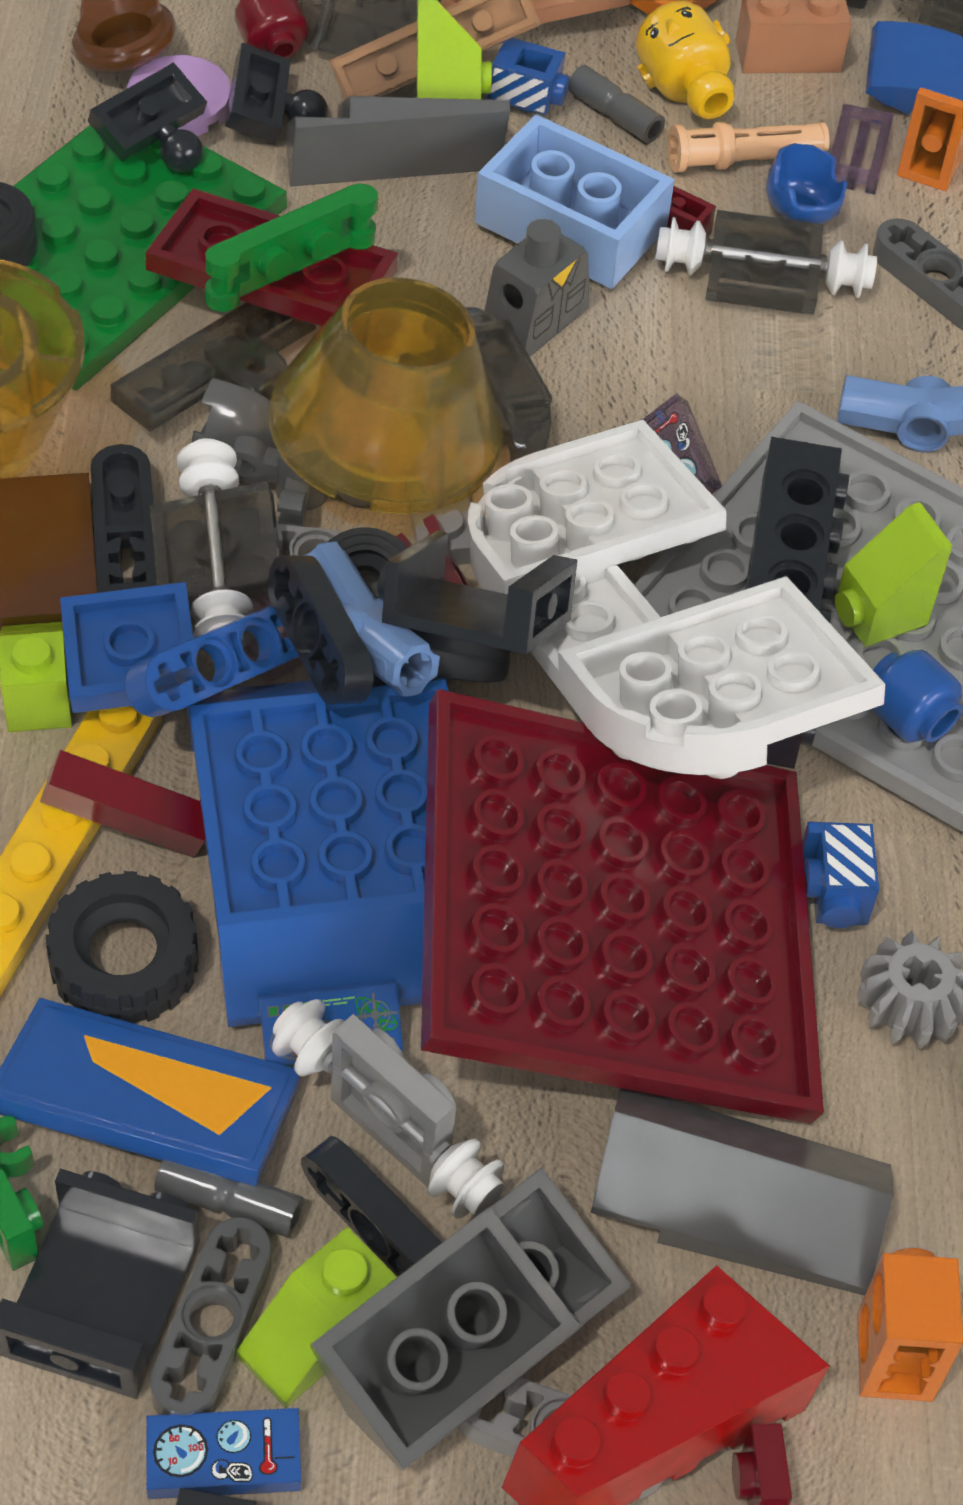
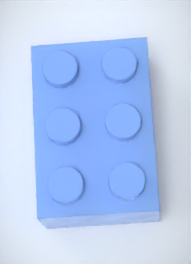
M535 114L478 172L474 223L519 244L526 238L527 227L532 221L538 219L551 220L558 224L561 234L583 246L587 251L589 279L613 289L659 238L660 227H667L675 179Z

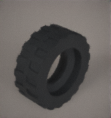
M124 871V874L113 875L111 872L99 874V878L89 882L86 879L76 885V890L71 894H65L58 902L57 911L50 915L48 921L49 934H46L50 974L53 984H57L58 995L65 1004L68 1002L73 1007L133 1024L143 1020L150 1022L160 1018V1013L165 1010L175 1008L180 1003V997L185 992L189 993L194 984L193 974L198 971L199 957L196 922L193 920V911L189 903H184L181 899V894L172 885L168 887L161 883V879L150 874L148 877L137 875L135 871ZM133 922L141 924L155 937L157 943L155 956L139 972L126 975L106 973L93 963L89 954L90 943L95 934L103 927L114 923Z

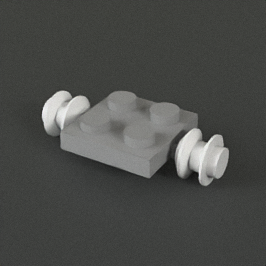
M319 999L311 1000L305 1004L296 1002L279 1016L273 1027V1033L276 1035L272 1045L274 1054L285 1056L291 1052L296 1053L298 1057L294 1065V1071L299 1076H307L325 1070L327 1073L332 1072L331 1100L428 1187L429 1195L438 1197L449 1192L456 1198L451 1211L456 1219L462 1218L470 1212L476 1217L498 1200L505 1188V1183L500 1180L504 1171V1163L501 1160H495L487 1165H483L477 1159L481 1149V1143L477 1139L452 1145L456 1105L450 1091L438 1078L429 1073L421 1075L403 1059L400 1048L386 1032L378 1028L371 1030L354 1014L345 1021L336 1019L326 1024L322 1021L325 1004Z

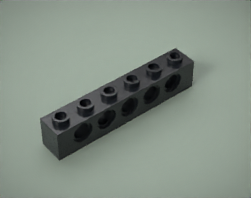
M771 437L762 479L745 590L787 576L830 623L832 611L820 608L822 599H832L838 564L828 563L827 557L828 553L838 554L844 523L843 518L833 517L834 508L844 509L850 474L839 473L842 448ZM816 728L768 744L767 764L794 769L800 745H813Z

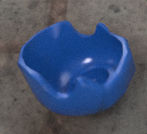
M792 143L780 148L770 167L766 180L767 197L772 207L785 220L798 225L818 226L835 218L841 210L848 184L844 180L840 183L837 181L835 176V157L822 149L807 144Z

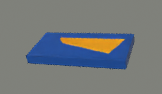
M39 998L0 1067V1115L13 1116L17 1120L158 1160H167L256 1187L299 1089L301 1076L296 1074L292 1067Z

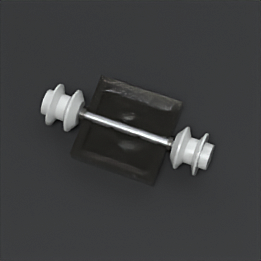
M717 210L713 239H708L707 244H705L706 232L700 221L697 220L689 231L679 229L676 218L672 217L671 228L660 227L656 251V260L666 261L665 272H668L674 262L685 263L688 274L691 276L702 265L703 255H706L705 262L709 263L705 300L814 315L818 298L819 278H824L825 272V283L831 295H835L841 285L852 286L855 297L859 299L862 288L872 289L877 265V256L868 255V244L865 243L858 254L846 251L843 240H840L830 250L827 261V255L821 254L824 224Z
M210 438L199 439L188 444L177 455V467L181 472L178 481L179 488L188 498L150 505L157 585L186 582L189 609L193 620L197 623L193 629V638L253 613L251 598L269 595V570L274 559L281 555L274 496L268 480L238 487L239 476L234 469L237 462L234 449L224 442ZM244 630L242 634V647L248 645L254 639V635L247 630Z

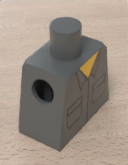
M547 219L532 221L527 227L526 238L502 256L493 267L480 336L523 363L589 308L588 253L585 248L561 234V229L555 222Z

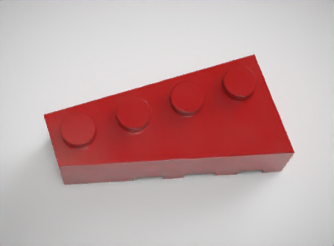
M716 1265L520 1441L501 1488L519 1505H628L638 1500L643 1491L669 1477L674 1481L696 1469L699 1461L728 1446L734 1449L745 1443L751 1425L771 1424L781 1418L785 1422L804 1412L830 1365Z

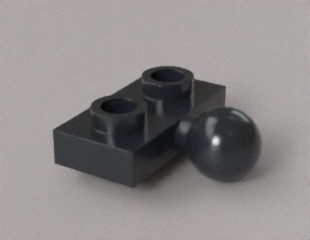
M242 42L235 57L225 127L275 144L282 130L284 114H287L289 121L295 117L327 118L328 106L324 97L317 91L303 89L295 94L287 92L291 60Z
M173 62L92 108L87 122L121 161L159 141L161 143L160 154L164 164L176 173H189L201 163L204 154L203 145L196 134L189 130L178 128L204 114L208 101Z

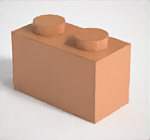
M742 0L735 40L742 74L842 72L852 25L846 0Z

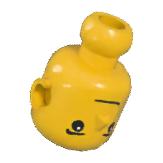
M672 1L658 7L649 14L639 27L635 43L637 56L641 63L637 68L648 88L652 89L656 86L666 99L681 104L687 103L694 115L703 119L720 117L733 104L735 97L734 84L727 76L731 66L730 49L728 47L731 40L728 33H724L719 21L715 20L712 22L700 6L687 1Z

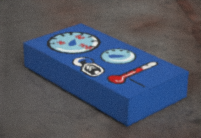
M299 1408L146 1416L147 1498H178L180 1488L217 1495L301 1491Z

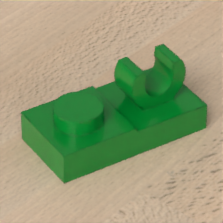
M13 1116L0 1117L1 1146L3 1143L19 1136L17 1122ZM29 1145L21 1147L12 1153L0 1151V1248L12 1271L36 1260L38 1248L34 1231L44 1227L40 1212L29 1190L25 1187L15 1192L8 1178L18 1177L27 1173L35 1165L33 1153Z

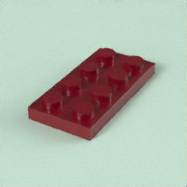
M193 188L145 252L146 270L205 289V284L211 279L205 268V257L208 248L275 219L280 215ZM375 245L364 250L348 248L325 260L240 297V301L355 337L396 273L398 253Z

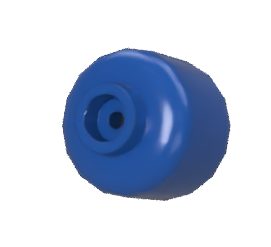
M916 649L902 655L892 652L881 659L874 667L873 671L885 683L884 705L872 708L871 710L902 740L917 742L925 739L928 743L934 742L944 736L959 720L963 712V706L960 704L962 685L927 651Z

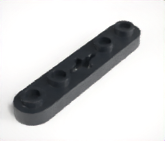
M117 444L107 446L94 456L91 463L98 593L159 585L151 466L148 456L141 449L132 445ZM123 548L131 549V558L134 563V570H132L133 583H124L123 571H121Z

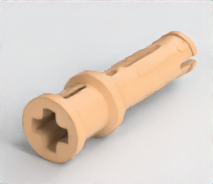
M716 122L712 128L685 129L682 124L672 125L669 129L667 144L669 164L674 173L685 172L687 167L713 165L716 170H725L738 161L775 159L780 148L792 143L813 145L828 151L829 131L824 122L744 129L732 128L730 124L725 122Z

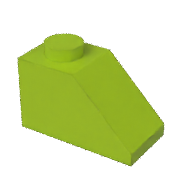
M418 0L417 98L481 100V94H491L492 63L491 61H482V48L437 0Z
M921 502L909 505L844 566L838 592L835 596L836 611L842 623L854 630L865 647L912 631L929 623L953 545Z
M62 622L2 626L0 682L8 733L72 727Z
M346 1227L290 1274L236 1350V1356L284 1408H287L325 1375L310 1344L395 1280L397 1276Z

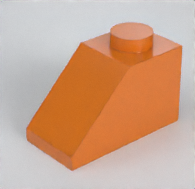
M920 87L916 95L897 176L946 192L963 158V101Z

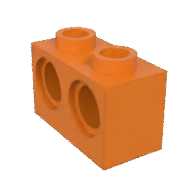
M905 1248L894 1253L882 1254L857 1312L860 1397L934 1401L963 1345L958 1258L935 1257L931 1251L921 1248Z

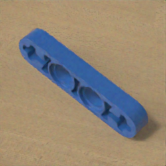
M270 605L136 662L130 667L126 675L125 688L132 706L142 715L152 718L181 710L295 659L299 655L289 636L281 638L277 627L283 625L274 607ZM244 630L252 633L258 642L259 656L257 661L251 660L243 650L241 641ZM199 649L205 650L214 662L215 674L212 681L206 680L198 670L196 658ZM174 673L179 684L170 686L158 693L155 689L154 681L162 676Z

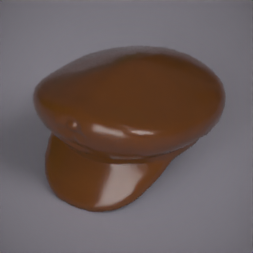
M82 0L80 20L72 39L73 54L83 66L101 72H123L138 68L157 58L172 43L176 29L173 13L166 6L160 4L159 0Z

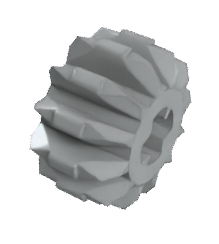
M912 930L903 937L901 944L886 937L884 942L879 944L876 954H870L869 959H865L860 972V977L862 978L861 985L857 993L858 1005L870 1009L868 1015L869 1028L887 1025L891 1029L889 1036L892 1045L902 1039L903 1035L911 1036L919 1050L929 1043L931 1036L945 1043L948 1038L953 1036L957 1025H961L963 1021L962 951L944 954L940 951V936L934 938L928 945L921 944Z

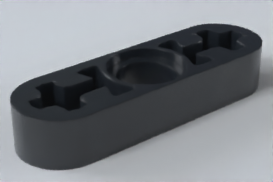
M280 555L276 557L271 564L268 574L269 598L319 696L326 704L330 705L361 704L365 702L373 686L374 672L372 661L320 563L315 557L310 555Z
M329 1136L301 1158L303 1172L314 1190L397 1277L442 1243L339 1138Z

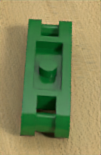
M353 184L211 246L206 251L205 257L206 272L211 277L205 284V303L215 311H231L238 306L240 297L325 260L345 249L364 250L374 245L376 238V223L371 217L378 210V191L368 184Z

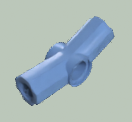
M846 375L837 422L896 433L904 446L917 452L936 451L946 444L949 436L963 435V386L951 387L945 380L935 376L916 377L905 386Z
M337 541L318 544L314 550L306 555L315 557L320 563L370 655L374 674L403 697L421 694L428 682L437 677L440 656L430 649L426 641L410 629L382 623L383 600L374 597L346 551L341 549Z

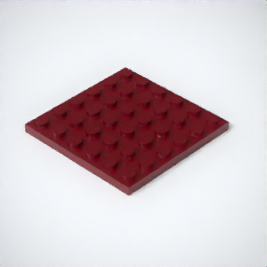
M437 689L429 703L421 1051L812 1124L824 1113L797 772L765 765L738 772L730 778L718 779L708 775L663 771L618 757L612 749L597 739L583 722Z

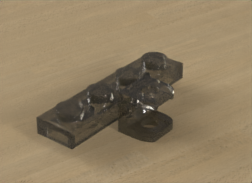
M246 302L111 383V402L151 432L201 401L213 377L256 392L269 399L283 411L285 397L273 383L280 378L286 377L287 362L278 352L315 330L316 325Z

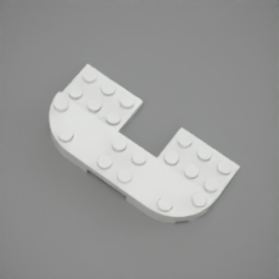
M644 420L540 450L514 460L483 482L484 495L478 503H470L468 510L470 560L474 576L482 589L508 594V587L553 555L578 560L571 620L530 652L587 728L620 758L668 772L708 775L718 779L730 778L738 772L767 765L768 744L884 705L885 683L787 576L663 617L658 615L618 567V564L639 560L647 555L684 543H692L700 538L725 531L726 509Z

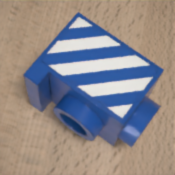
M516 38L503 42L492 64L491 94H488L487 100H510V105L521 111L535 112L542 115H547L552 104L562 106L570 82V76L562 74L566 52Z
M807 822L802 840L807 897L814 898L816 923L825 924L832 928L868 925L879 892L873 824Z

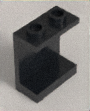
M435 531L387 560L378 580V597L380 600H383L382 623L528 654L571 620L578 560L553 555L508 587V594L444 581L448 533Z
M60 1168L55 1179L59 1208L16 1303L2 1298L0 1302V1356L137 1400L200 1244L198 1211L190 1209L183 1200L168 1193L154 1192L148 1196L122 1188L115 1179L103 1173L86 1171L80 1175Z

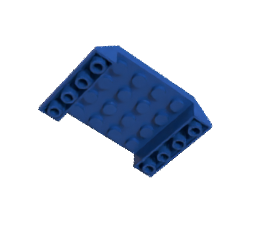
M374 674L371 693L367 700L361 704H326L319 696L312 680L225 689L186 707L191 751H194L218 931L220 971L228 1027L261 1023L258 995L394 979L397 982L399 1006L422 1004L429 703L437 689L448 691L447 682L444 677H435L430 680L421 694L403 697Z

